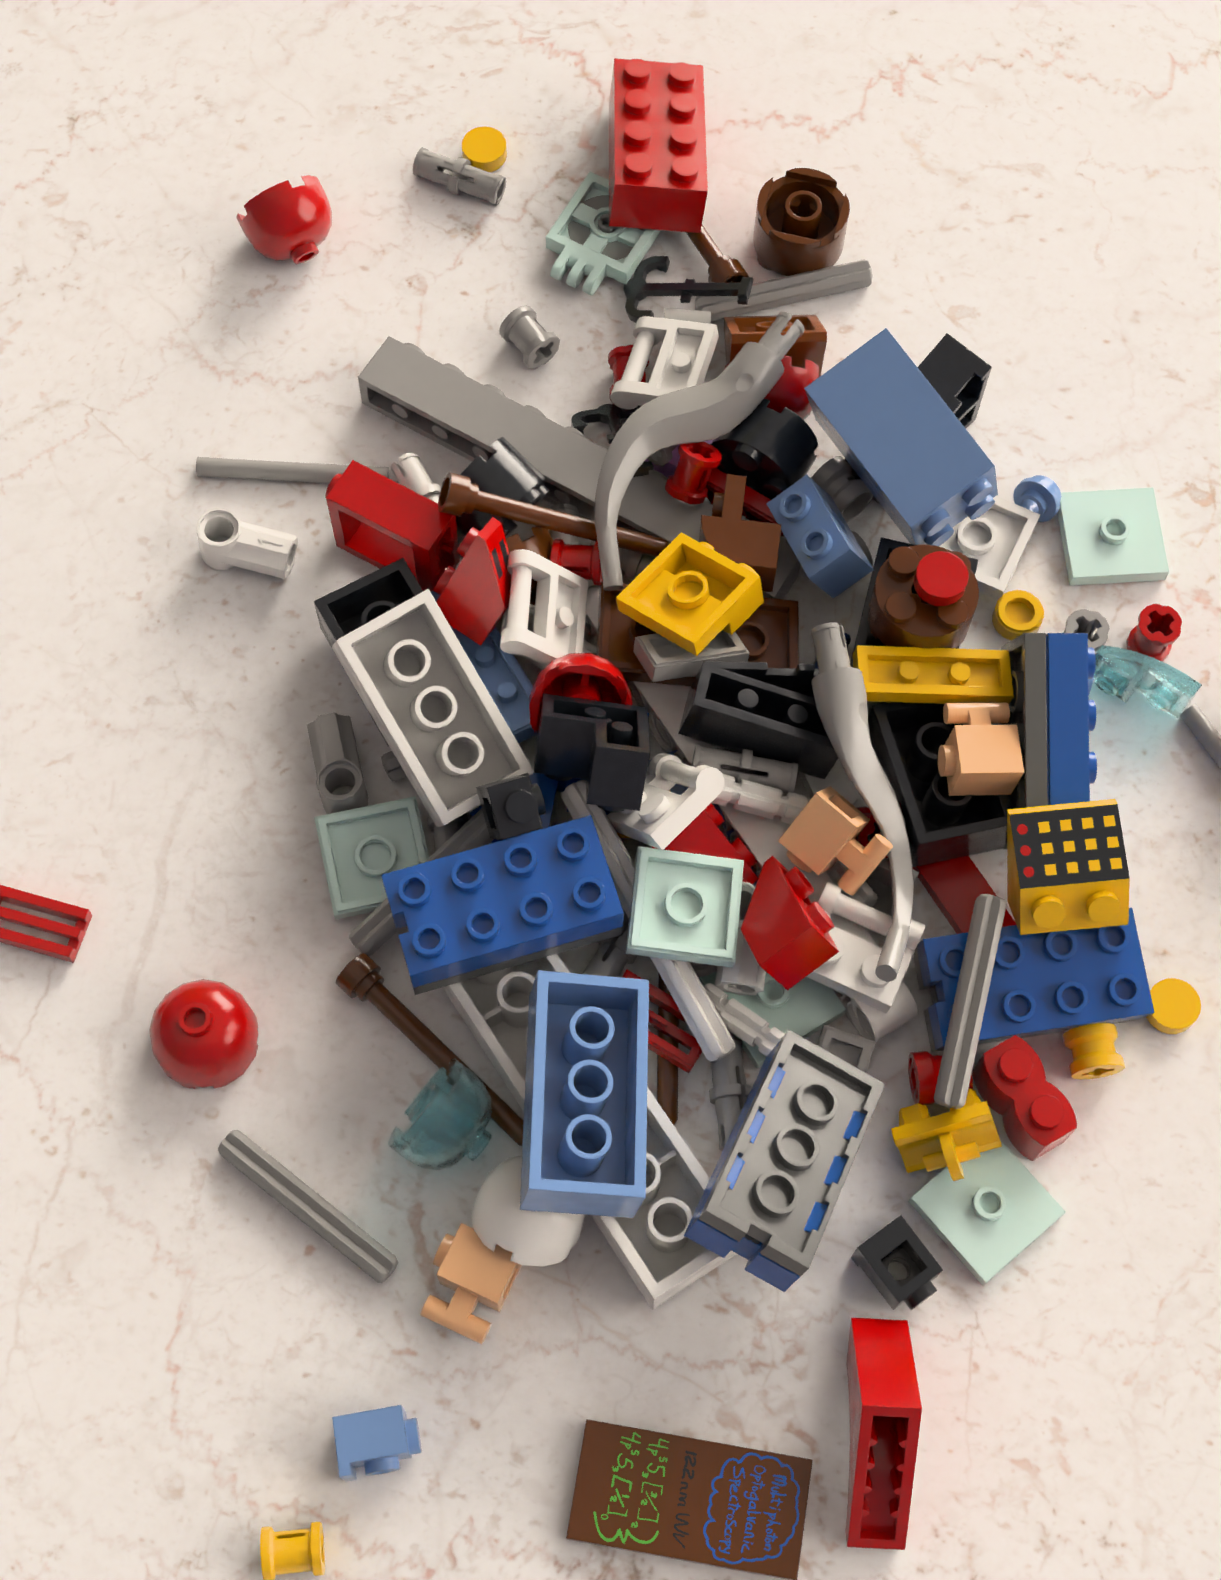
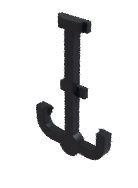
M653 256L639 264L634 277L623 288L627 298L625 304L627 315L631 321L637 323L640 317H654L652 310H637L639 301L647 296H681V303H690L692 296H738V304L747 305L754 280L753 277H742L740 283H696L695 279H686L685 283H646L645 280L650 271L657 269L666 273L669 268L670 261L668 256Z
M604 404L598 407V409L585 410L574 414L571 418V426L584 434L583 430L588 425L586 423L602 422L608 424L612 434L607 435V441L611 444L616 433L622 427L620 421L624 418H629L641 405H637L634 409H623L615 404ZM643 462L633 477L649 475V471L654 470L652 462Z

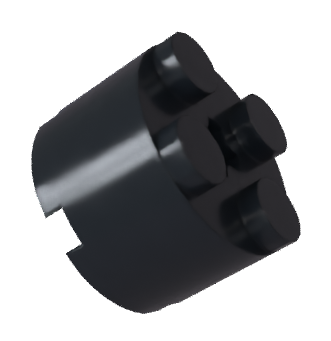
M763 399L746 419L729 433L714 439L711 445L722 454V459L717 469L726 474L747 476L746 486L772 500L808 473L817 457L814 451L818 447V442L809 425L795 412L785 407L779 413L767 407L771 400Z
M500 437L490 445L495 452L487 461L479 455L460 474L469 477L471 483L477 484L480 491L533 505H538L550 492L544 485L546 478L504 437ZM475 510L471 514L463 513L460 517L455 516L457 529L464 536L467 535L472 527L481 531L492 517L501 522L505 538H508L518 527L513 520Z

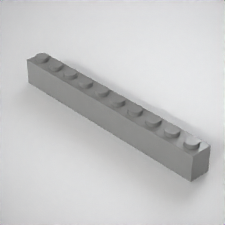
M388 336L358 376L361 400L364 405L470 461H474L479 455L487 461L495 452L490 445L500 437H504L546 478L544 485L550 492L544 500L553 505L559 504V508L563 510L564 504L574 505L578 509L579 517L595 521V498L598 478L609 448L605 449L588 440L582 432L573 427H563L551 421L533 406H523L507 398L501 390L493 385L480 384L467 377L458 367L449 363L442 364L432 359L418 346L412 343L404 344ZM650 470L649 475L632 478L621 502L617 527L662 538L668 542V545L681 532L699 542L701 515L712 516L713 504L708 498H705L701 504H688L673 498L665 490L667 477L656 470ZM742 515L741 520H749ZM780 536L773 592L762 591L764 598L784 599L799 576L801 564L787 539L783 536Z

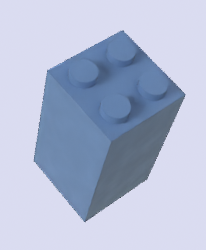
M887 328L804 388L816 421L910 544L940 546L953 535L954 526L967 517L971 520L980 517L994 505L995 500L993 498L998 495L995 465Z

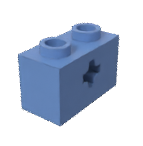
M807 474L767 503L776 522L782 524L781 530L808 578L832 598H835L874 570L832 497Z

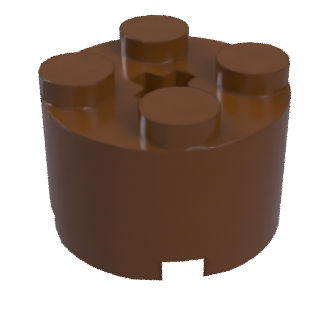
M794 168L787 170L784 177L775 181L771 178L763 185L757 200L753 243L757 253V260L764 269L790 276L831 267L838 261L844 246L850 203L846 193L843 196L836 187L837 181L830 175L810 168Z
M935 545L901 546L894 549L878 572L868 608V624L875 639L878 637L885 646L958 648L967 635L979 599L978 582L971 569L970 560L961 552L950 551ZM932 552H950L958 556L968 569L969 579L963 596L957 602L948 606H935L925 602L919 597L914 588V576L917 566L923 557Z

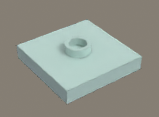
M1153 487L1061 493L1060 508L1057 515L1070 586L1166 580L1169 574V567Z
M416 796L314 817L335 920L373 912L387 898L381 875L418 865L429 859Z
M638 846L626 954L733 968L736 961L744 860Z
M717 972L699 977L703 987L708 983L715 985ZM766 972L764 991L757 993V995H738L725 992L728 995V1000L734 998L769 1023L770 1029L776 1027L783 1033H786L789 1029L805 1039L822 1029L823 1025H828L843 1016L846 1008L832 988L807 977L789 990H786ZM742 1040V1048L756 1069L762 1066L766 1056L758 1051L759 1046L752 1047Z
M1002 1141V1147L981 1152V1157L962 1162L964 1179L953 1181L948 1167H945L908 1201L982 1286L1066 1213Z

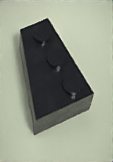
M946 333L918 366V369L962 425L967 428L976 420L992 366ZM852 468V475L855 479H861ZM873 496L872 499L879 503L877 499Z
M703 661L689 690L678 734L741 753L742 749L753 750V756L787 763H798L799 772L824 780L838 760L816 708L811 682L819 674V669H815L814 664L799 663L795 669L768 668L766 662Z

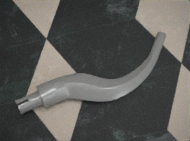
M781 311L758 343L747 342L717 378L707 383L661 395L645 403L629 416L616 433L606 453L599 474L595 498V528L603 588L605 591L623 588L616 524L622 499L638 468L648 457L661 449L678 444L714 440L729 433L746 419L783 375L784 367L781 360L796 340L804 333L803 324L796 319L784 336L781 335L793 315Z
M833 622L824 623L811 630L819 668V674L811 682L816 708L827 736L848 778L870 809L881 835L893 845V848L887 854L893 892L892 924L875 969V974L880 980L890 982L897 977L909 939L914 894L910 843L905 820L895 792L871 744L868 726L867 694L862 671L850 665L843 626Z

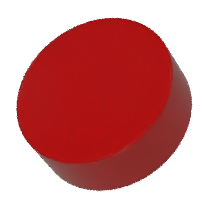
M932 552L923 557L919 562L914 576V588L919 597L931 605H951L957 602L965 592L969 579L967 566L958 556L950 552Z

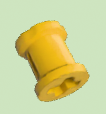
M312 1522L310 1528L274 1532L272 1526L262 1527L260 1555L263 1580H275L276 1575L309 1571H312L314 1576L325 1575V1548L322 1522Z

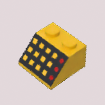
M1115 799L1007 809V901L1020 935L1128 925L1130 877L1119 809Z

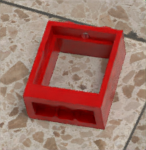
M354 460L351 461L343 474H336L330 481L325 498L337 547L379 569L404 558L422 590L429 589L430 592L433 591V588L447 567L450 565L456 568L460 562V555L456 553L459 547L456 517L439 512L438 503Z

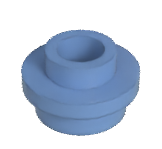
M1036 475L1022 480L1016 486L1013 499L1015 504L1040 514L1038 522H1047L1059 511L1061 492L1053 480L1046 476Z

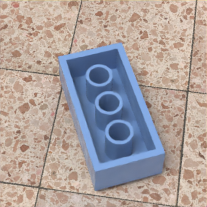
M537 971L529 995L520 1210L634 1218L645 1200L649 980Z

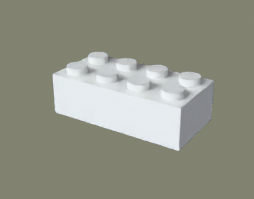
M429 589L339 638L333 644V651L436 827L444 826L479 806L480 800L476 787L528 773L529 776L534 773L531 764Z

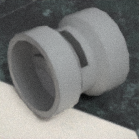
M836 456L824 463L811 477L832 497L846 523L858 516L874 496L861 479H855L852 475V467L842 456Z

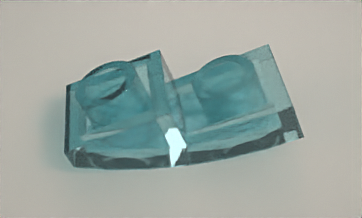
M1102 645L1095 654L1096 668L1093 681L1100 690L1106 694L1117 696L1125 703L1138 690L1145 695L1153 707L1170 713L1176 719L1189 707L1202 684L1171 665L1135 651Z

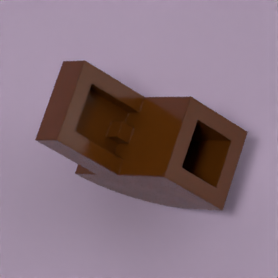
M727 474L725 493H714L712 516L701 515L699 542H707L721 555L738 564L744 563L753 568L760 576L762 591L773 592L782 524L741 520L747 476Z

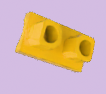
M971 1088L968 1089L966 1103L962 1108H950V1112L931 1117L926 1105L914 1104L899 1110V1126L891 1128L894 1143L901 1154L907 1173L925 1168L927 1172L948 1167L953 1181L964 1179L962 1162L981 1157V1152L1002 1147L1000 1136L987 1101L981 1102L975 1090Z

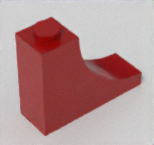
M851 1318L846 1362L850 1423L849 1487L845 1529L847 1547L905 1550L922 1414L908 1320Z

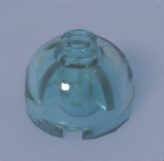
M452 1058L449 1063V1074L445 1068L441 1067L425 1084L404 1112L411 1123L405 1132L395 1127L389 1138L388 1145L406 1160L426 1169L440 1170L452 1167L464 1156L471 1161L475 1160L486 1148L492 1137V1134L485 1130L492 1115V1100L486 1086L471 1070L455 1058Z

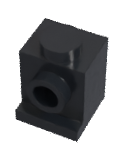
M528 773L476 787L490 838L504 840L543 828L540 815L546 814L544 798L538 784H531Z
M902 1215L857 1247L851 1256L857 1267L860 1266L893 1310L905 1302L912 1311L937 1291L931 1281L937 1278L943 1271ZM892 1262L903 1264L907 1270L906 1279L895 1280L888 1271L889 1264Z

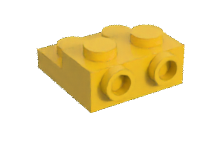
M682 532L616 597L620 612L695 656H698L722 630L733 635L764 602L761 579L753 568L747 564H738L716 552L709 543L704 541L698 542Z

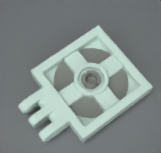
M589 172L546 236V248L560 254L551 269L550 276L560 281L567 270L571 268L566 283L577 288L586 275L588 277L584 282L583 292L589 295H593L605 276L627 284L661 230L609 226V180Z

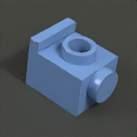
M402 1405L332 1417L339 1477L345 1482L357 1480L355 1468L365 1467L366 1476L390 1473L400 1470L399 1460L412 1458L413 1454L422 1453L417 1418L407 1419L406 1411Z

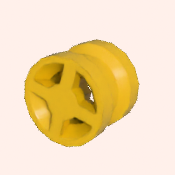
M1088 1024L1070 1029L1063 1034L1064 1045L1071 1050L1073 1061L1069 1066L1073 1079L1082 1080L1106 1077L1116 1074L1125 1068L1123 1057L1116 1052L1114 1045L1118 1038L1115 1024Z

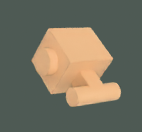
M1007 702L944 704L943 719L945 724H965L955 725L945 745H940L938 750V770L941 777H947L949 796L1011 795L1024 774L1017 725H991V723L1009 722L1010 708Z
M831 786L814 794L778 840L779 843L788 849L786 854L790 861L805 872L811 873L813 871L819 876L832 868L838 860L841 861L848 869L838 880L837 884L844 892L852 896L855 895L893 848V845L880 834H875L866 847L861 845L855 838L868 824L870 819Z
M461 1223L455 1237L448 1233L445 1235L433 1261V1265L440 1267L436 1274L439 1283L454 1290L455 1293L450 1303L430 1294L420 1315L482 1344L489 1332L491 1323L472 1314L477 1303L479 1302L500 1312L522 1265L510 1261L513 1252L503 1249L498 1244H496L494 1252L482 1243L473 1228Z

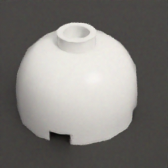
M522 1155L508 1158L488 1173L479 1190L471 1212L473 1230L482 1243L493 1252L496 1244L505 1250L513 1252L510 1261L520 1265L544 1267L562 1262L569 1256L571 1248L576 1246L584 1225L585 1215L520 1210Z

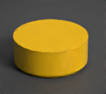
M486 126L474 128L462 140V156L470 160L471 166L487 172H493L499 169L506 161V139L495 128Z
M1022 590L1009 591L1003 594L995 605L992 614L993 626L1002 637L1011 641L1023 633H1037L1044 618V609L1039 599L1033 594Z
M1168 978L1159 981L1150 990L1154 1013L1146 1016V1018L1158 1031L1166 1034H1179L1189 1029L1198 1019L1201 1011V1001L1196 990L1187 982L1176 978Z

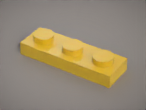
M857 645L853 653V668H858L862 671L867 701L937 704L1007 702L1009 704L1014 697L1009 650Z

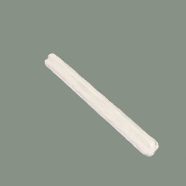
M586 780L572 783L565 788V791L562 793V799L574 820L589 815L592 816L620 903L629 918L635 864L606 812L597 805L586 804ZM651 957L706 1058L713 1062L729 1055L735 1049V1042L690 962Z

